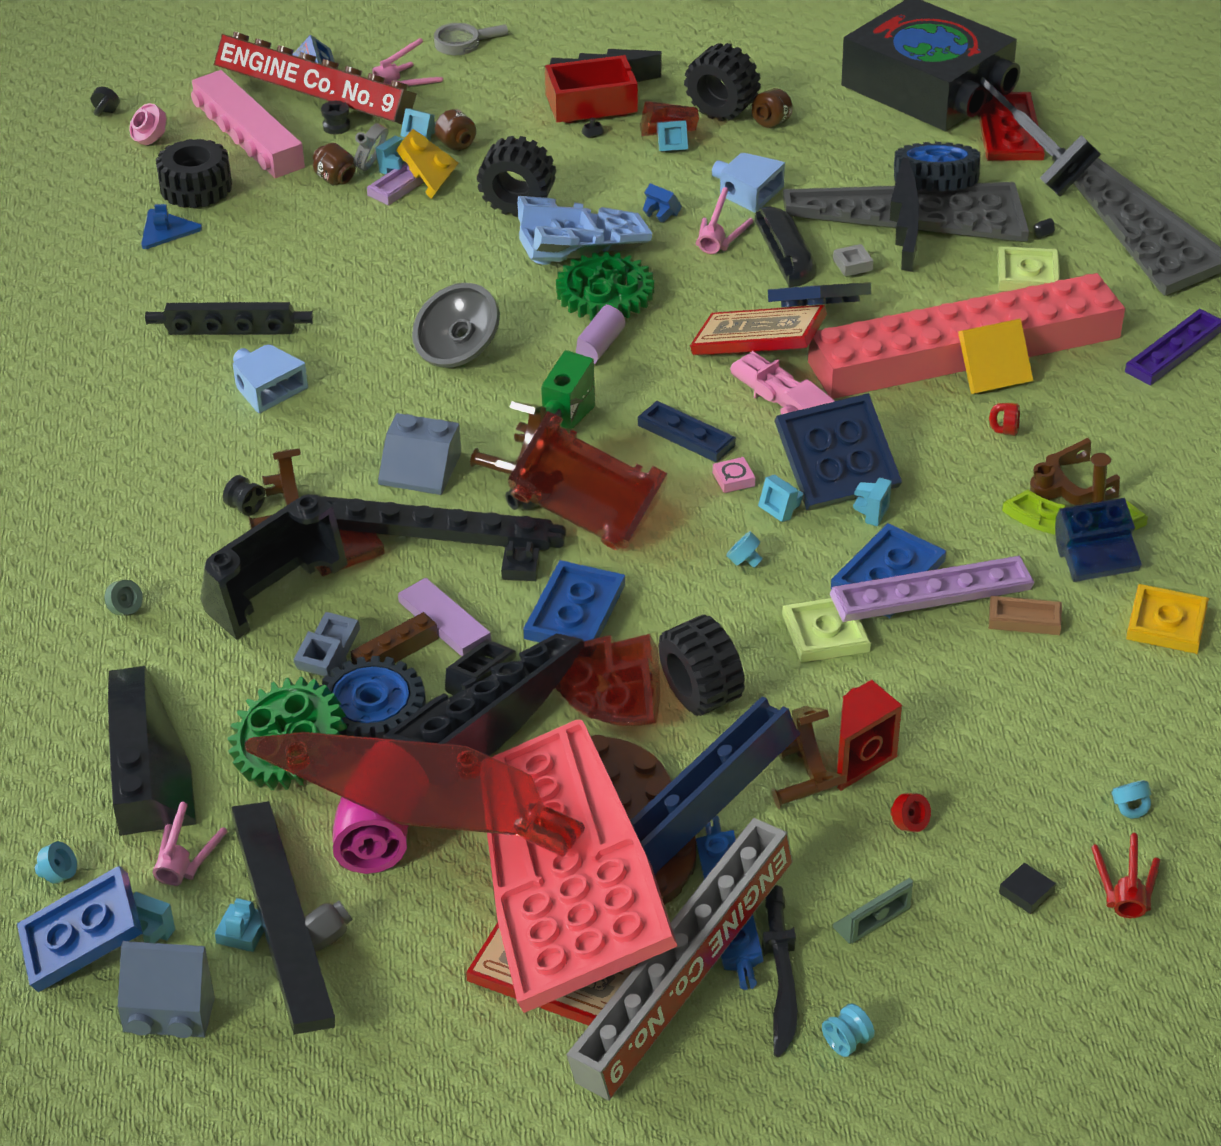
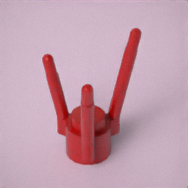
M1132 833L1130 835L1129 876L1121 878L1118 884L1115 885V888H1113L1099 846L1093 844L1091 849L1106 892V906L1114 908L1117 915L1129 919L1141 917L1147 911H1150L1151 896L1159 871L1160 859L1158 857L1153 859L1144 886L1138 878V834Z

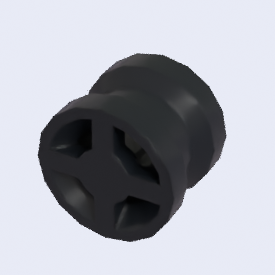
M335 100L322 105L321 114L325 118L322 124L323 130L326 133L336 135L345 133L350 129V120L347 118L349 114L348 104Z
M236 475L226 484L223 491V501L232 508L237 507L240 513L251 516L262 507L266 495L265 489L257 483H250L249 479L242 475Z

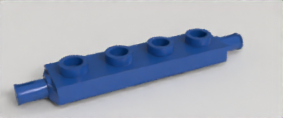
M717 815L712 819L713 827L711 822L705 826L707 835L696 838L704 880L736 840L734 830L722 832L720 819ZM753 915L721 955L724 970L737 971L739 986L743 990H748L746 976H748L751 989L757 985L753 967L764 961Z

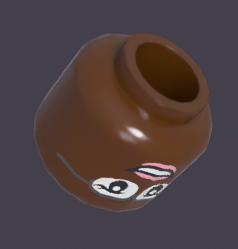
M773 88L759 93L754 98L751 112L759 125L771 128L784 123L790 118L793 105L791 98L785 91Z
M458 109L445 111L439 116L435 125L437 138L453 151L466 149L472 144L477 133L473 120Z
M337 143L320 146L314 152L313 170L330 185L346 184L354 176L356 170L353 163L354 157Z

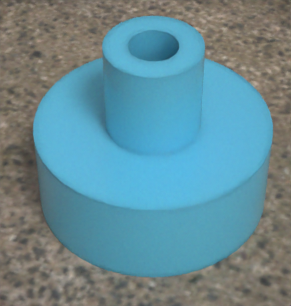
M750 531L732 546L726 556L736 566L746 560L754 568L763 559L755 551L761 541Z
M57 841L43 847L38 852L35 872L39 877L45 878L50 883L58 884L75 875L77 860L74 852L67 844Z

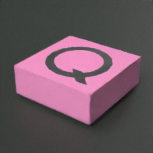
M744 457L713 464L712 473L723 493L755 486V476Z

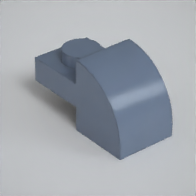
M325 612L315 633L308 631L293 659L296 668L323 677L326 675L331 676V670L336 666L343 670V663L347 661L346 655L360 630L358 620Z

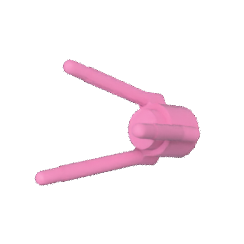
M417 39L391 57L380 61V66L374 67L372 73L384 77V84L391 85L392 80L397 81L400 79L401 71L413 67V62L400 66L393 62L420 45L423 39ZM430 77L403 80L397 82L407 84L408 86L442 82L443 77Z
M727 187L722 189L709 225H707L706 218H703L701 221L696 245L707 254H715L719 249L726 251L729 244L753 223V219L749 218L725 238L724 229L721 225L717 224L728 193Z
M185 802L179 804L173 825L167 824L164 828L158 859L152 872L153 876L161 883L174 886L180 885L184 877L192 880L197 868L227 833V829L222 827L193 861L190 862L188 858L189 852L184 847L176 845L187 808Z

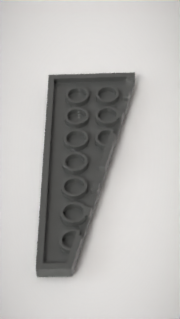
M1097 158L1073 183L1164 296L1221 273L1220 246L1101 159Z
M1015 182L977 183L971 187L957 188V190L952 191L949 189H945V191H938V189L926 191L925 188L917 190L919 202L918 230L1028 241L1029 230ZM895 186L783 189L785 212L790 216L895 228L897 222L890 221V203Z

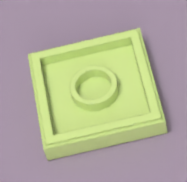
M998 247V291H1012L1060 280L1059 250Z
M832 598L783 606L782 615L801 663L870 652L871 642L861 619L843 622Z

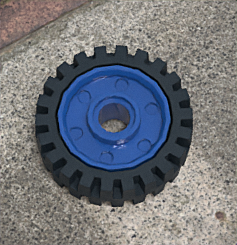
M372 656L371 662H366L365 657L357 658L356 665H353L350 660L343 663V670L336 666L331 670V676L326 675L322 679V685H320H326L335 694L346 714L342 720L347 725V729L339 732L345 740L343 743L334 744L333 746L337 748L341 745L342 751L350 753L355 748V753L358 756H364L365 751L371 750L375 744L385 742L383 736L426 705L425 690L421 677H417V672L412 667L407 669V664L402 661L395 665L394 658L386 657L384 662H380V656Z

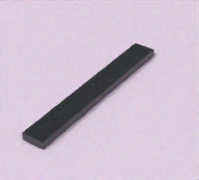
M270 802L232 806L233 824L293 1035L335 1028L333 1008L311 936L305 924L304 913Z

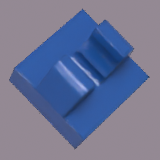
M650 183L644 192L647 198L643 211L648 217H651L653 212L659 209L656 215L659 222H665L671 215L677 216L682 208L675 194Z

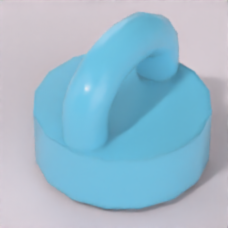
M1146 780L1113 788V791H1111L1114 803L1118 804L1121 814L1127 818H1140L1147 814L1151 807L1150 795L1152 793ZM1141 799L1142 804L1139 808L1130 809L1127 802Z

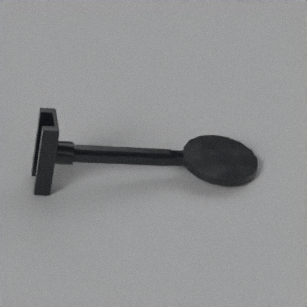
M984 77L979 80L1013 113L1016 121L1052 156L1053 165L1040 179L1059 197L1101 155L1082 135L1067 150L1060 148L1024 112L1016 109Z

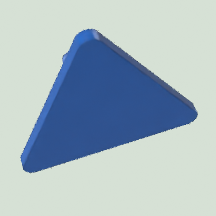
M155 204V209L148 210L141 245L143 249H149L202 231V225L168 214L167 204Z

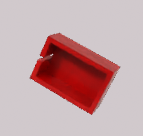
M626 55L545 65V91L556 123H571L575 120L599 119L613 115L625 116L629 113L638 112V83L633 71H631Z

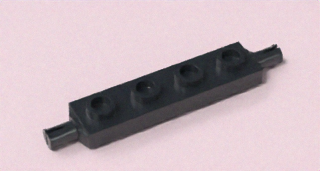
M290 302L166 303L164 312L146 311L145 321L146 325L164 324L169 335L292 334L295 324H313V311H294Z

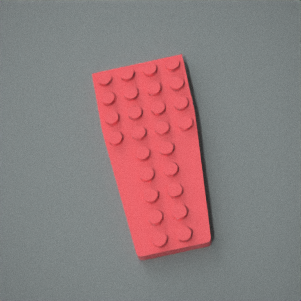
M582 720L572 721L481 762L479 771L497 920L517 1003L523 1013L678 946L651 863Z

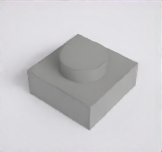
M862 244L836 249L833 252V260L844 276L857 275L873 270V259Z

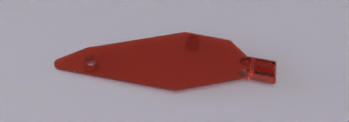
M309 732L253 737L245 742V750L248 753L401 825L517 835L562 857L567 854L568 850L580 838L585 829L582 822L544 805L530 774L468 746Z

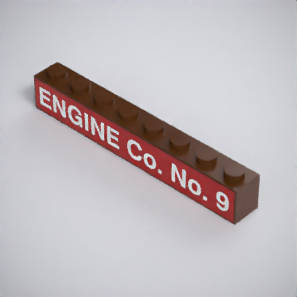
M235 31L233 36L221 35L213 64L215 66L322 100L343 101L351 109L399 124H403L405 109H413L417 93L407 91V84L392 80L391 85L384 84V77L369 73L368 78L361 76V70L348 66L345 67V71L338 69L339 63L323 59L322 64L316 63V56L300 52L299 57L293 55V49L278 45L277 50L270 48L272 43L257 38L255 43L248 42L250 36Z

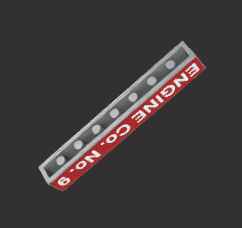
M756 818L751 820L670 924L678 946L638 963L566 1054L576 1084L608 1101L611 1100L793 863L787 832Z

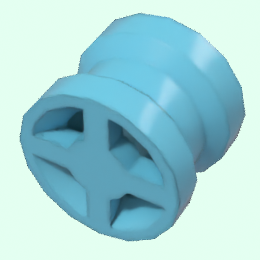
M847 1004L840 1010L838 1017H829L822 1023V1032L827 1043L837 1054L843 1057L851 1055L856 1050L857 1044H866L875 1034L870 1018L855 1004Z

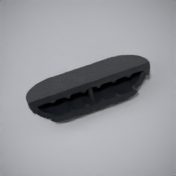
M776 207L760 208V211L755 213L754 221L789 288L801 286L811 281L816 274L815 260L792 217Z

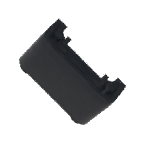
M303 495L212 554L204 566L200 600L205 612L237 640L250 631L246 616L247 614L251 615L254 613L252 602L249 601L251 598L299 566L309 574L315 572V567L327 566L334 574L347 566L348 563L333 506L318 495Z

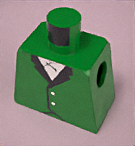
M568 350L562 353L541 387L542 406L546 408L545 426L554 427L558 425L572 429L595 407L594 358Z

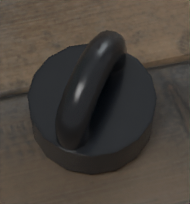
M103 86L97 87L90 98L92 105L95 107V116H99L102 112H115L120 103L118 95L112 89Z

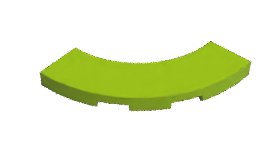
M1029 489L1003 502L1002 508L1004 513L1024 525L1046 533L1071 538L1088 539L1118 536L1146 526L1148 520L1146 514L1126 499L1108 505L1087 507L1086 511L1065 509L1064 504L1049 501L1036 495Z

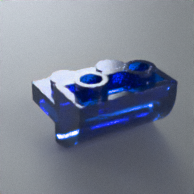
M1125 498L1059 509L1055 522L1056 544L1059 556L1066 558L1073 582L1139 571L1142 563L1132 537L1135 526Z

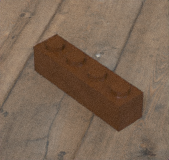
M422 612L350 651L352 664L356 665L357 658L365 657L366 662H371L372 656H380V662H384L386 657L394 658L396 663L438 640L437 623L425 612Z

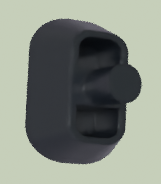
M590 118V123L585 124L581 132L586 138L601 136L604 133V129L600 122H595V118Z
M1052 218L1040 221L1033 226L1037 238L1042 239L1054 233L1055 223Z

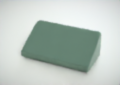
M910 878L906 879L833 923V928L849 944L856 942L910 909L913 881Z

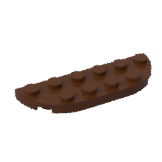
M603 735L591 736L630 820L672 782L662 763L644 748L622 739L605 737ZM695 836L655 874L664 905L671 902L682 892V887L694 873L696 866Z

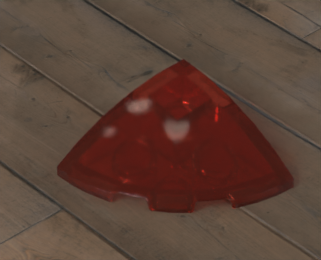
M650 634L615 642L611 635L584 641L585 646L565 676L555 687L569 702L568 704L579 713L591 719L612 725L641 726L656 723L660 702V667L658 647Z

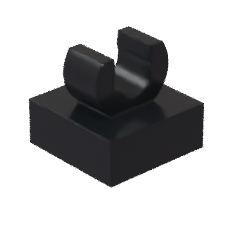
M509 541L508 546H505L501 568L502 580L536 581L540 559L539 548H534L532 542H527V547H514V541Z

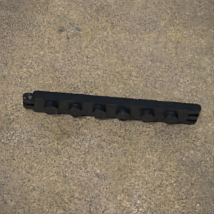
M322 496L323 499L333 506L339 530L507 547L509 541H514V547H527V542H532L534 548H539L540 551H546L550 547L561 548L565 542L566 528L563 525L553 524L549 519L502 515L493 512L464 511L462 509L434 508L425 505L414 506L394 502L366 501L358 498L347 499Z

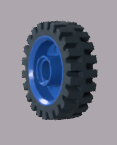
M923 142L922 145L914 143L912 146L906 145L904 148L900 147L895 151V182L902 158L905 157L909 158L917 190L925 188L926 191H933L934 189H938V191L949 189L952 191L957 190V188L971 187L978 183L980 176V152L975 148L972 149L971 146H963V144L953 145L950 142L941 144V142H935V144Z

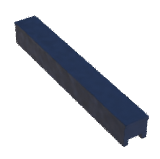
M763 696L759 698L630 820L651 863L654 875L800 735L789 708L783 706L779 710L770 706L767 698Z

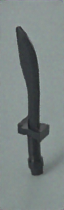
M775 885L765 898L769 932H763L762 949L764 956L768 953L774 954L778 976V994L773 1013L774 1056L780 1057L793 1041L797 1028L798 1009L789 951H795L796 934L794 927L790 930H785L783 912L785 896L783 895V888Z

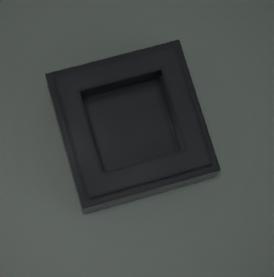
M1024 862L1000 884L999 894L1031 914L1055 892L1056 883Z

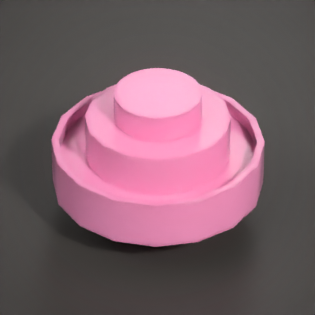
M151 103L139 108L130 123L129 131L133 140L142 145H149L162 137L166 125L165 112L157 105Z

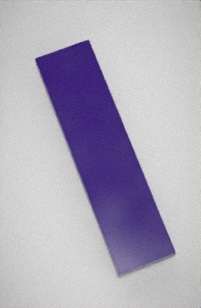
M1198 309L1127 362L1125 372L1151 386L1221 333V319L1202 309Z

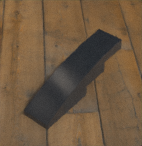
M608 49L607 54L580 53L578 59L551 58L550 64L626 55L636 81L641 82L661 78L662 51Z
M903 157L891 198L890 221L897 222L895 245L903 246L901 270L913 272L918 242L919 202L916 181L909 158Z

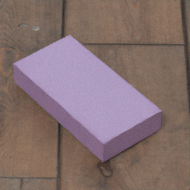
M404 162L402 169H394L367 187V195L389 206L424 183L421 177L415 178L409 170V165Z

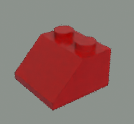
M873 680L866 682L858 688L851 689L843 696L837 773L845 775L847 782L838 785L837 788L840 791L897 757L902 704Z

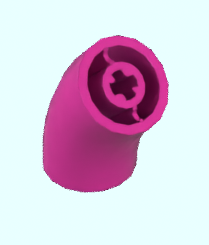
M377 743L367 753L352 774L335 813L333 854L341 866L352 872L363 874L381 872L393 867L403 858L407 849V832L411 817L430 790L429 780L421 766L406 751L392 743Z

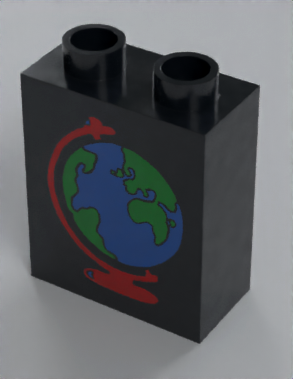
M904 0L843 37L841 86L943 131H947L965 118L975 117L982 110L984 104L993 99V94L979 81L982 77L1003 95H1008L1013 91L1020 77V66L1015 63L1017 39L926 1Z

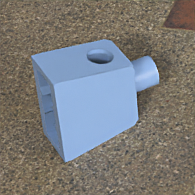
M740 153L729 164L717 160L712 168V176L720 179V194L722 189L727 187L726 199L754 213L759 211L784 187L785 162Z
M264 345L253 352L246 348H241L234 355L233 370L236 387L259 414L308 388L305 363L273 345Z

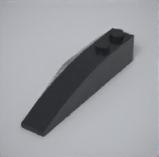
M558 633L520 652L519 661L502 662L492 667L491 676L479 682L472 678L462 683V691L449 698L445 693L434 698L383 736L384 741L396 745L413 757L424 770L429 784L444 789L454 786L458 783L459 779L475 767H478L481 762L497 751L539 709L565 676L585 646L584 640Z
M138 666L110 670L108 679L109 748L113 808L119 835L162 830L167 824L173 825L181 802L187 804L182 826L196 825L191 764L146 667Z

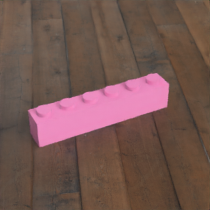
M222 70L192 80L193 92H191V98L194 105L204 111L210 120H213L223 132H226L233 139L235 144H239L249 157H253L263 170H267L274 178H278L305 168L302 143Z

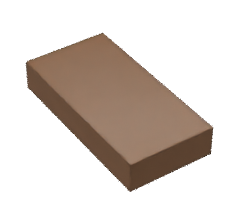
M991 596L988 629L1060 635L1062 602Z

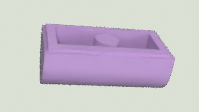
M606 304L578 337L576 353L594 358V364H596L624 329L625 318L623 314L610 305Z

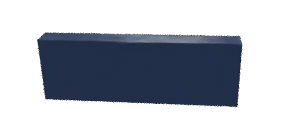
M659 401L654 402L638 416L639 427L716 463L735 447L736 437Z

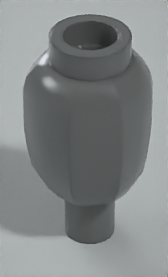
M339 900L333 905L325 903L305 917V924L308 927L315 952L327 948L340 939L347 931L346 924L353 920Z

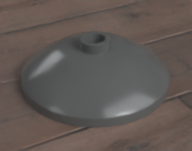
M473 283L454 284L435 293L422 306L413 325L412 339L416 351L429 364L443 368L460 366L479 356L489 346L499 326L500 312L495 298L487 289Z

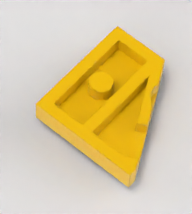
M414 129L409 132L396 150L403 161L409 165V170L414 177H421L428 187L425 193L431 199L459 164L448 153L441 150Z

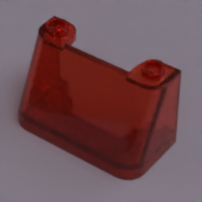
M547 411L508 478V485L512 489L511 494L524 503L531 501L602 538L601 542L613 550H619L620 547L628 548L665 491L668 473L655 466H652L648 473L642 472L643 466L636 464L635 467H632L578 439L576 431L571 429L568 434L565 429L560 427L563 419Z

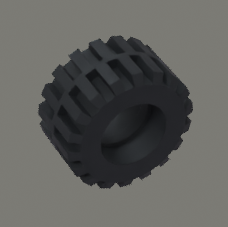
M717 43L714 46H710L697 57L685 72L687 78L684 80V86L688 87L686 90L687 96L692 98L691 103L699 108V112L708 114V118L714 119L716 117L718 121L732 120L749 106L758 95L761 84L758 82L761 79L760 74L755 70L757 69L755 62L752 63L749 60L751 57L747 53L744 55L741 48H733L732 44L728 43L724 46L722 43Z
M508 136L506 140L501 138L490 147L477 174L478 190L484 193L482 198L485 202L489 201L492 203L490 207L495 210L497 208L502 210V214L512 213L513 216L518 217V196L547 198L555 182L556 166L552 165L554 160L552 156L546 155L547 150L543 146L540 148L537 146L538 142L534 140L531 142L526 141V137L520 136L519 139H516L514 136ZM507 171L519 174L526 181L513 178Z
M204 139L178 141L173 145L165 147V150L160 151L156 158L160 192L164 200H168L172 205H178V207L183 208L206 207L209 204L219 202L220 199H224L231 192L232 179L228 152L221 144H215V141H206Z
M702 614L662 632V635L659 637L658 648L665 678L677 699L689 712L691 711L696 716H702L742 696V692L745 689V679L739 654L729 635L711 616Z

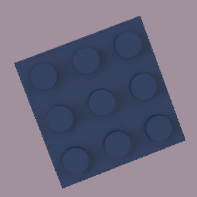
M869 393L776 416L774 422L799 491L804 493L802 499L806 510L861 497L854 495L860 482L876 483L880 477L892 481L891 489L898 488L901 485V477Z

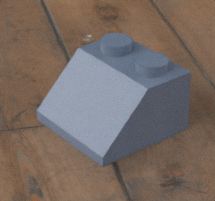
M396 413L386 433L378 484L442 495L461 455L459 423Z
M123 941L118 991V1011L123 1032L136 1035L158 1034L173 1035L178 1038H205L215 999L205 946Z

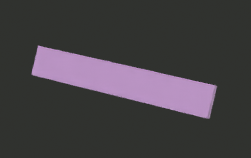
M1014 556L832 587L830 596L842 621L847 622L1031 590L1034 581L1022 558Z

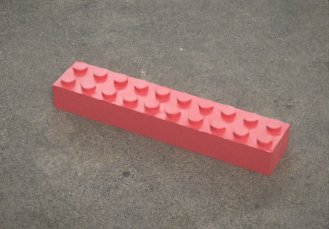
M1098 273L1086 274L1080 277L1057 280L1022 289L1003 291L988 296L974 297L954 303H945L939 306L915 309L910 312L886 315L881 318L857 321L852 324L824 328L816 332L809 344L808 363L828 396L836 399L966 371L958 334L962 330L1021 318L1029 357L1118 339L1121 336L1125 307Z

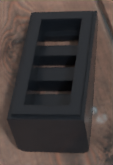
M486 639L446 668L445 691L455 695L462 691V683L472 678L479 682L491 676V668L502 662L513 661L516 657V651Z

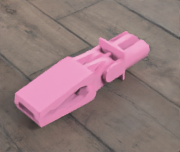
M752 351L731 365V374L754 390V398L762 396L768 401L778 403L783 407L781 408V414L834 402L830 396L808 379L802 382L795 381L791 374L779 367L778 359L771 363Z

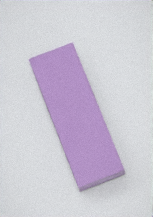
M427 578L398 593L399 603L414 616L425 612L437 623L438 636L459 655L464 656L486 639L491 640L490 631Z

